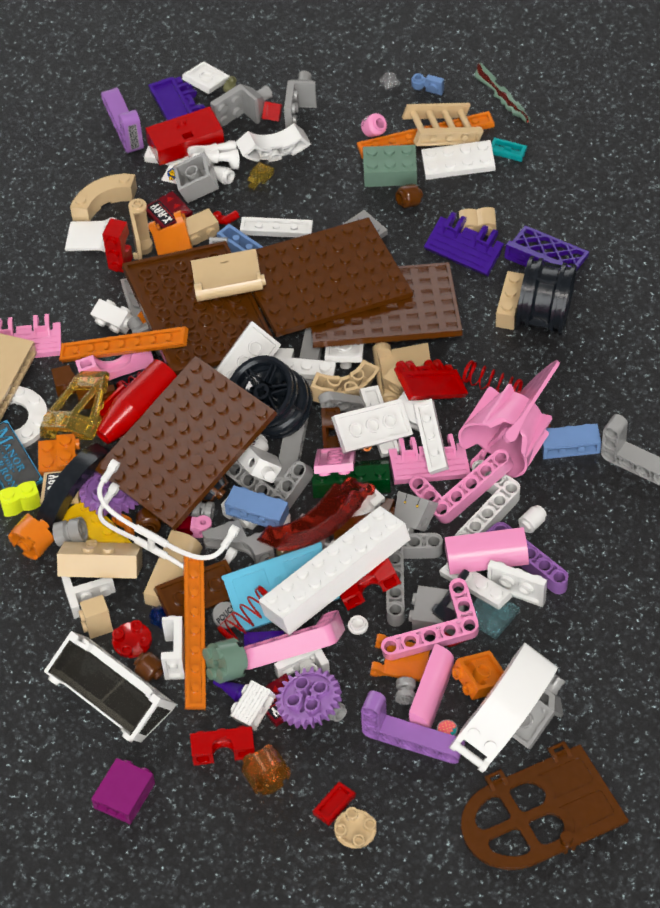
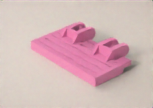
M49 314L44 316V326H39L38 315H33L34 331H32V325L16 326V333H14L12 317L8 318V329H2L3 322L0 318L1 334L34 341L37 352L35 358L60 356L62 343L61 323H53V329L50 330Z
M448 434L447 442L449 447H444L449 469L431 475L428 472L423 446H419L417 449L415 437H410L409 444L411 450H406L403 438H399L398 447L400 455L397 453V448L388 449L394 485L408 484L415 475H422L428 482L463 479L470 473L466 450L460 446V443H456L455 446L453 434Z

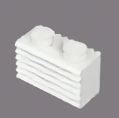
M251 680L249 684L243 687L242 696L239 701L232 705L230 716L247 727L252 726V730L256 731L265 713H267L272 702H274L276 695L270 689Z

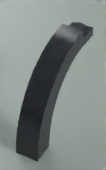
M98 443L90 445L75 456L54 481L36 516L38 521L42 519L49 524L48 530L53 533V524L63 521L73 498L88 478L96 472V467L110 452L111 447L102 446Z

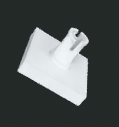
M364 344L326 347L325 361L339 362L342 369H349L352 363L362 362Z

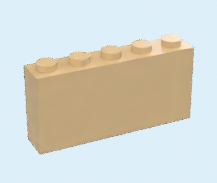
M1 333L0 421L37 354L34 341Z

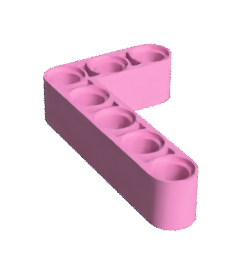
M496 450L443 497L422 475L413 476L409 481V486L417 497L427 500L435 497L433 502L439 504L434 516L439 522L447 524L507 474L513 467V461L506 450ZM506 459L503 463H499L500 460ZM491 471L490 475L484 476L485 473ZM420 484H423L421 488L417 489ZM476 484L475 488L470 489L471 485ZM462 497L461 500L455 502L456 498ZM443 510H447L446 513L440 515Z
M456 578L449 585L450 597L457 619L385 638L381 644L384 658L396 660L433 650L434 644L444 647L475 638L479 632V625L466 581ZM462 587L464 590L461 593H455L453 589ZM466 605L469 607V610L461 612L459 607ZM467 624L475 626L472 631L464 629ZM448 629L455 631V634L452 636H447L444 633ZM427 635H434L436 637L431 642L425 640ZM408 640H414L416 642V644L412 647H408L405 645V643ZM389 645L396 647V650L393 652H387L385 649Z
M339 610L325 613L316 625L294 631L290 635L283 634L243 647L248 660V668L246 670L335 644L345 631Z

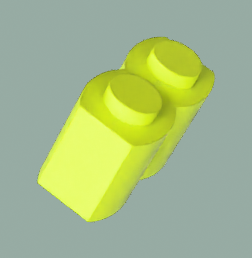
M27 481L17 487H8L0 491V504L5 517L15 516L22 511H31L41 506L40 495L35 481Z

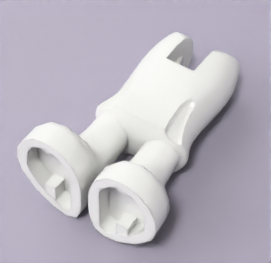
M235 140L219 144L213 143L211 145H193L187 148V153L190 156L189 159L205 152L212 163L226 161L231 169L236 170L239 168V152L236 149Z

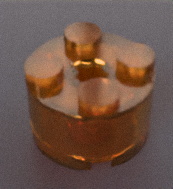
M266 745L263 749L253 754H247L243 758L242 774L256 794H272L284 786L282 782L285 778H290V768L278 750L273 748L272 745Z

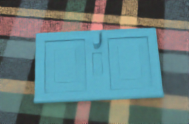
M317 542L221 576L234 612L246 618L240 609V604H244L254 611L247 600V596H251L259 601L255 593V588L258 585L270 592L323 550L322 543ZM256 590L258 595L262 598L263 595L258 590ZM249 598L250 602L262 616V619L244 606H241L255 626L250 625L235 614L236 619L245 631L272 623V621L265 617L261 605Z

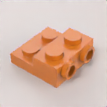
M75 433L56 435V440L38 441V472L41 476H44L45 472L63 471L68 463L78 455L77 450H80V439H76Z
M490 650L458 658L452 668L454 679H459L463 685L464 694L469 695L472 700L486 697L504 673V670Z

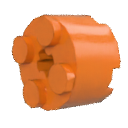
M28 513L8 535L14 547L18 545L24 550L22 554L33 560L41 557L54 541L53 535L48 530L49 524L42 519L38 521Z

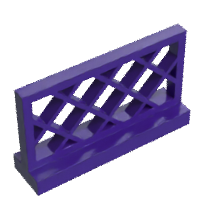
M524 226L513 241L509 240L506 244L504 258L526 267L529 257L534 256L535 261H538L539 258H544V262L562 265L563 262L577 265L578 270L589 256V251ZM528 233L530 235H533V237L526 238L525 234ZM540 241H547V242H549V243H548V244H541ZM536 242L537 245L529 246L528 243ZM562 247L565 250L558 251L557 248ZM552 248L553 252L546 253L544 250ZM572 254H579L582 256L574 258ZM568 255L569 258L561 259L560 256Z

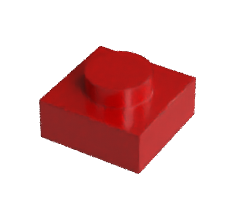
M264 101L262 119L280 121L282 104Z

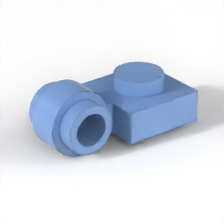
M417 73L411 79V85L415 90H422L423 87H426L427 92L442 95L444 92L443 78L432 75L424 77L422 74Z

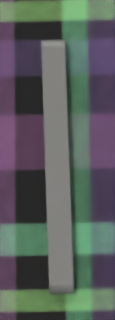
M311 327L306 328L299 358L320 360L323 348H313ZM305 379V380L309 383V386H310V384H311V382H312L313 379ZM308 419L297 432L282 439L278 458L282 469L274 481L275 487L290 466L301 459ZM290 484L288 488L292 489L293 484Z

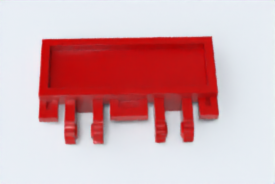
M439 359L433 360V362L432 360H426L423 364L424 366L417 367L412 360H408L406 363L399 361L395 365L394 371L409 401L464 398L468 394L457 369H453L451 364L443 365Z

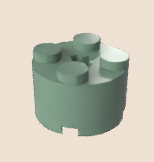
M236 638L211 643L202 650L207 666L206 674L209 680L224 683L245 676L243 673L248 668L247 655L243 646L239 647L236 643L239 642Z

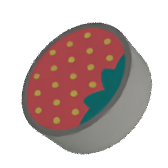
M446 719L439 722L437 731L457 736L458 727L454 721Z

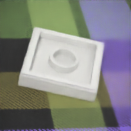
M203 61L184 73L182 80L210 94L224 85L229 75Z

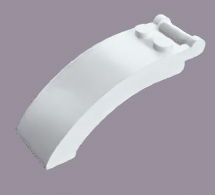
M524 643L513 656L490 693L461 728L449 748L459 752L478 767L477 769L483 773L533 709L555 675L558 667L527 643ZM466 740L486 756L484 760L463 746L461 742Z

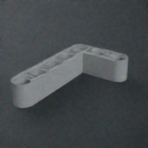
M614 414L603 429L602 457L610 463L660 485V457L626 442L628 422L623 416Z
M238 460L225 474L250 491L263 493L267 489V496L283 499L285 502H288L290 509L312 479L313 469L301 461H296L290 466L276 487H273L265 480L249 474ZM240 467V471L236 475V470ZM304 468L303 474L299 475L300 470ZM254 478L253 483L249 485L250 480ZM293 484L292 489L288 491L289 485Z
M409 533L411 540L388 557L401 581L399 585L386 591V613L389 625L397 627L402 625L405 620L404 559L440 557L443 552V539L438 533Z

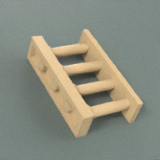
M470 103L407 104L402 116L403 119H413L416 125L417 133L413 141L415 146L457 145L479 142L484 132L482 127H471L466 117ZM444 118L448 128H440L436 119ZM452 118H460L464 127H456ZM420 119H429L432 128H424Z

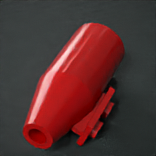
M155 359L127 387L121 384L96 409L101 418V422L95 430L97 436L106 444H110L124 436L177 377L176 373L167 364Z

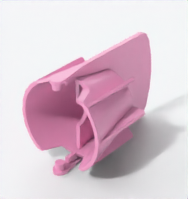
M558 360L550 363L539 372L520 393L514 392L512 384H508L501 393L491 386L487 388L458 434L460 446L464 450L476 444L482 447L479 453L470 461L471 469L473 463L477 460H484L487 453L492 454L498 449H504L513 461V467L507 475L511 478H516L525 473L549 435L546 428L550 424L552 416L542 414L535 402L560 364ZM506 459L500 460L499 463H503Z

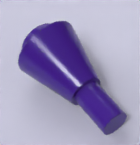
M213 681L214 685L223 689L235 702L239 701L245 684L234 682L217 683Z

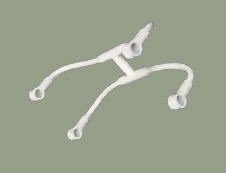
M112 459L105 473L100 478L101 481L97 488L98 499L101 503L98 509L100 522L110 530L131 539L135 544L164 560H169L182 569L183 563L168 555V552L155 546V543L192 559L211 560L227 549L240 531V528L233 524L220 544L221 547L213 554L197 555L170 544L168 540L143 526L132 523L108 505L111 499L119 492L120 485L112 482L104 497L102 495V488L113 473L118 470L120 462ZM105 508L115 518L146 537L147 541L139 536L135 537L107 522L102 514L103 509ZM230 547L223 560L226 559L229 565L236 557L238 550Z

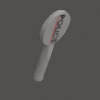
M220 602L213 609L212 618L218 627L222 626L224 629H228L224 620L237 624L232 616L234 610L230 602ZM226 621L230 629L234 627V625Z

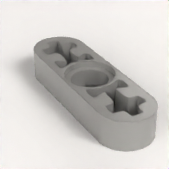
M328 391L320 394L318 397L321 408L339 407L340 411L343 412L364 408L361 397L357 395Z

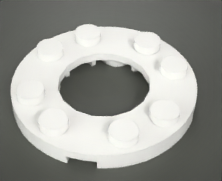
M19 386L9 406L12 404L22 405L29 413L27 422L21 428L14 430L21 444L26 448L43 435L47 428L49 417L47 406L42 397L33 390Z

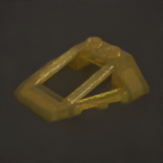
M81 371L77 374L44 415L40 426V437L55 438L58 431L71 432L82 440H93L101 423L99 413L104 407L102 398L103 394L107 391L110 374L107 371ZM75 390H89L72 411H59ZM95 395L90 417L79 414Z

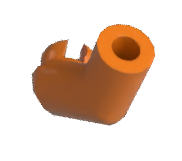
M124 514L121 515L132 522V519L129 516H126ZM114 516L112 517V522L124 528L125 532L135 535L133 528Z

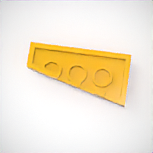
M81 500L78 504H74L67 509L63 520L69 521V519L82 517L88 529L87 540H97L103 543H131L128 538L104 526L100 522L96 510L90 512L89 507L85 508ZM103 516L107 522L117 527L107 516Z

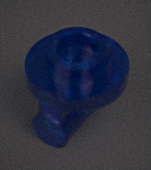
M159 605L153 608L149 614L150 623L158 626L160 629H163L162 617H167L162 606Z

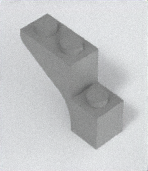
M239 519L228 521L223 525L211 527L202 532L205 547L219 549L230 527L234 524L240 528V531L225 550L233 547L238 551L244 552L254 560L255 564L265 561L267 557H275L273 546L266 531L254 533L247 537Z

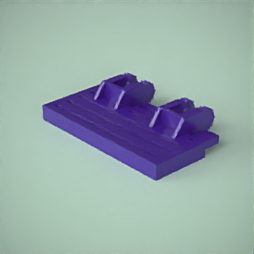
M172 76L148 85L166 121L206 108L203 104H195L193 98L197 95V91L193 89V85L190 83H183L181 77L173 78Z
M451 212L448 219L440 216L424 245L425 250L488 277L504 246V243L496 241L492 247L498 236V231L493 229L485 242L483 239L488 232V226L483 225L479 232L465 227L463 232L460 233L467 217L461 216L455 228H452L457 213Z

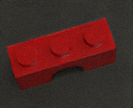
M110 218L102 234L108 269L115 272H123L122 263L131 262L133 258L131 245L125 244L129 235L128 224L125 221Z
M387 558L343 592L340 597L347 610H350L366 602L363 597V591L368 585L378 584L383 592L399 585L401 581L389 558Z
M239 726L233 729L220 728L216 731H198L190 734L194 766L214 763V753L222 747L230 748L234 752L235 761L256 758L252 726Z

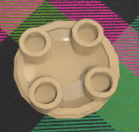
M349 807L337 817L334 824V833L337 840L344 846L362 848L374 839L376 821L366 811Z

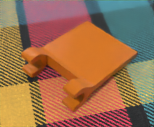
M180 210L174 212L176 224L160 229L159 224H156L155 221L148 223L158 255L193 248L186 226L185 214H182Z
M377 634L375 647L381 649L382 641L387 636ZM413 642L405 643V645L408 647H412L416 644ZM389 645L386 647L387 652H393L396 650V647L393 645ZM430 650L396 660H387L385 658L384 665L379 662H372L370 675L375 677H411L421 682L428 663Z

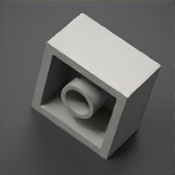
M205 152L173 166L178 190L187 203L219 189L214 166Z

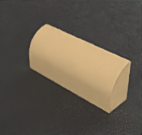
M171 529L167 538L170 544L187 552L200 555L202 545L197 539L186 533ZM167 547L163 548L164 551L168 552V555L183 563L184 555ZM159 557L143 593L145 604L162 608L154 587L183 576V569L169 560Z

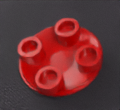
M139 620L124 623L112 632L113 648L116 653L125 658H136L142 652L146 653L152 643L150 630Z

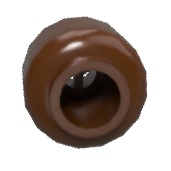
M412 183L399 187L395 194L396 202L403 208L419 205L423 197L422 190Z
M145 508L138 511L136 514V525L139 524L157 534L161 529V520Z
M142 652L133 663L135 666L134 672L146 682H150L153 679L157 681L164 673L161 659L152 652H147L146 654Z

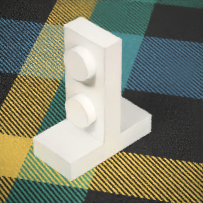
M61 577L74 619L79 618L78 611L80 610L79 603L81 601L103 595V597L109 596L111 593L116 592L112 578H101L73 587L70 577Z
M317 649L274 663L275 674L277 678L284 674L291 675L295 671H300L307 663L316 664L322 669L323 673L326 670L330 673L329 661L322 649Z

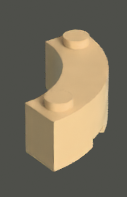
M123 173L103 177L83 188L70 206L73 221H91L93 216L101 209V206L108 202L116 203L133 200L137 191L135 174Z
M362 360L361 364L354 371L344 377L316 372L310 384L313 401L319 403V395L328 391L360 396V389L371 385L380 367Z

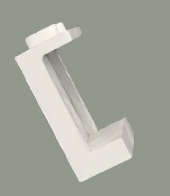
M171 615L162 617L165 641H173V652H161L165 680L184 679V626L182 616Z

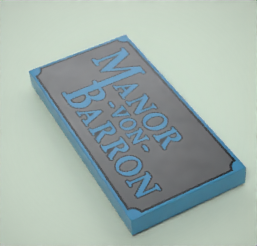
M8 420L1 422L0 485L2 488L17 487L27 481H35L36 486L43 483V478Z

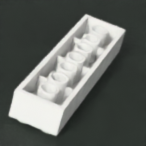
M379 506L259 599L265 617L288 635L292 634L411 540L406 524Z

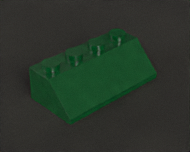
M388 459L355 461L354 471H350V474L346 475L334 472L329 476H319V474H314V465H311L313 469V498L357 495L362 487H366L369 483L380 493H391Z

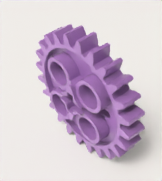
M97 472L90 476L79 489L81 503H84L85 508L89 507L90 512L96 510V514H98L101 504L98 499L97 488L102 477ZM109 481L105 483L102 488L103 497L106 495V493L108 492V488L111 485ZM119 490L108 505L118 514L122 515V511L129 513V508L134 510L135 505L139 504ZM104 508L103 516H106L109 512Z
M311 667L309 672L303 668L301 674L295 671V677L288 675L290 681H282L284 688H278L280 694L275 696L277 699L275 704L279 715L284 722H288L289 726L294 724L297 729L301 724L304 729L307 728L308 724L314 728L317 722L322 726V720L329 721L328 715H335L334 708H340L338 702L342 701L340 696L342 691L334 675H330L328 670L323 673L321 668L315 672L313 667Z

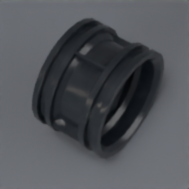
M530 256L522 282L516 325L521 326L522 322H524L525 327L534 325L549 328L550 332L558 329V333L563 334L572 300L577 265L572 264L571 267H568V263L565 262L562 265L544 262V258H539L538 261H535V257Z
M261 355L250 358L242 363L230 378L231 381L276 411V417L260 434L265 438L282 439L294 434L305 424L310 415L313 396L309 383L303 376L276 357Z

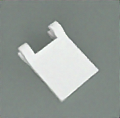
M110 218L105 221L71 222L65 250H99L105 252L102 234Z

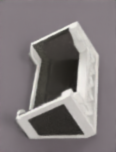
M73 631L69 633L44 670L49 675L48 679L56 685H59V683L64 684L120 727L123 732L122 737L129 742H133V740L142 742L177 705L90 638Z

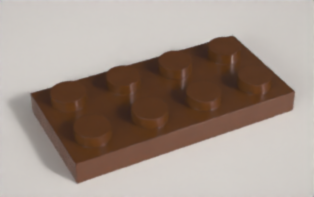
M226 559L204 567L205 610L215 607L220 602L230 601L224 581L221 576L232 572ZM183 576L155 586L154 591L166 616H182L183 620Z

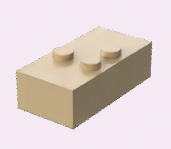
M87 540L86 542L64 541L57 553L58 577L137 579L142 568V547L135 543H103L97 540Z

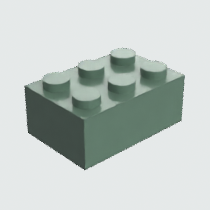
M415 145L363 147L364 187L403 186L411 183L417 185Z

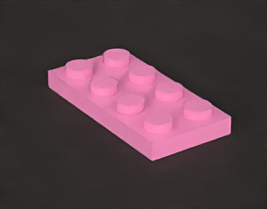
M341 447L317 449L314 474H319V476H329L334 472H338L340 475L350 474V471H354L356 451L343 454Z

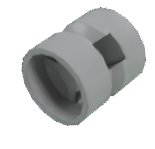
M82 517L69 519V521L63 520L53 524V537L59 547L62 546L64 541L85 542L88 539L87 525Z

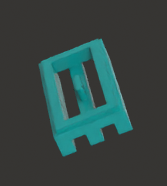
M494 138L491 143L493 155L522 162L527 151L526 145Z

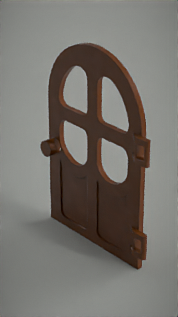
M562 741L547 748L551 757L507 777L501 769L484 776L488 785L477 791L470 798L461 818V831L464 842L475 857L483 863L499 869H525L560 853L567 854L569 849L574 851L576 846L629 822L581 744L569 749L565 741ZM562 746L563 750L554 752L555 749ZM496 775L500 776V778L493 781L490 779ZM522 784H533L544 791L546 798L543 804L522 812L512 798L510 791ZM499 798L508 811L510 819L486 830L480 829L475 823L479 809L489 799ZM546 815H554L560 818L564 825V831L560 834V838L549 844H541L529 824ZM512 830H518L529 846L530 851L521 856L501 855L490 849L489 842Z

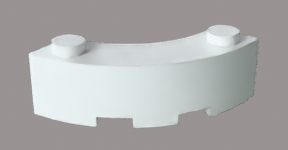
M295 123L280 132L269 135H257L248 131L236 141L242 156L257 162L260 160H268V162L278 161L284 155L292 154L293 156L311 145L304 130Z

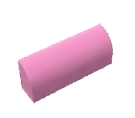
M524 527L445 537V552L450 575L460 574L463 569L469 572L487 570L490 560L502 562L510 567L529 565Z
M434 644L409 711V722L432 728L454 666L453 654L443 646Z

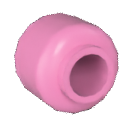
M377 113L366 116L361 123L362 132L371 138L382 135L387 128L385 118Z

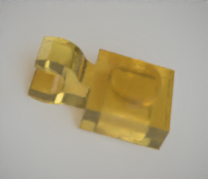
M258 162L250 172L248 177L250 184L248 187L254 190L260 182L265 184L274 174V168Z

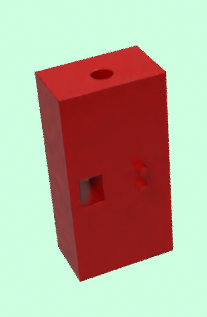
M211 107L145 128L147 143L159 165L189 156L187 148L190 146L224 143L223 129Z

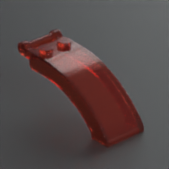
M347 477L341 485L333 484L321 501L308 513L281 526L272 527L268 525L257 541L279 551L296 550L316 544L340 529L361 507L366 497L374 494L375 486L371 483L359 482L354 477Z

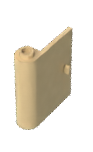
M137 198L131 200L128 204L136 253H133L134 260L142 259V255L149 254L153 250L146 214L147 204L143 199Z
M256 248L191 261L197 302L263 290V286L266 285L264 274H260Z
M381 342L376 343L372 347L374 365L380 367L376 378L384 403L397 400L400 396L385 388L383 377L399 361L406 363V361L412 360L416 367L424 366L423 364L426 360H431L428 343L391 349L390 344Z

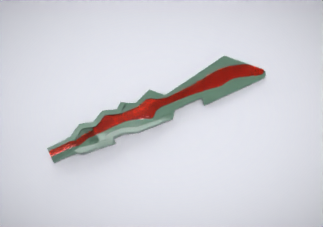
M478 63L475 78L494 90V97L500 99L501 104L505 105V108L511 111L513 115L520 117L525 123L529 122L530 117L526 114L521 104L513 99L510 92L504 86L500 87L495 82L497 78L482 63Z

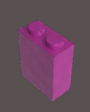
M116 758L92 797L94 808L131 825L155 785L154 776L147 768H139L128 760Z

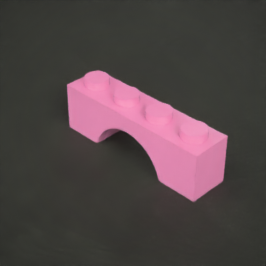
M147 351L125 354L113 361H102L91 355L75 362L81 380L97 385L145 369L154 358L152 352Z

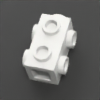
M99 299L90 313L95 319L94 322L102 327L106 325L117 334L119 332L124 334L128 332L127 322L133 317L129 309L124 306L119 308L108 299L106 301Z

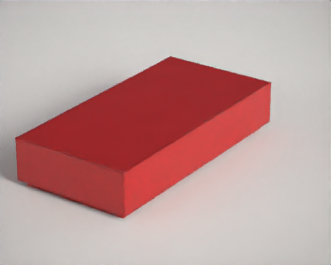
M339 781L312 811L313 815L330 826L355 798L356 793Z

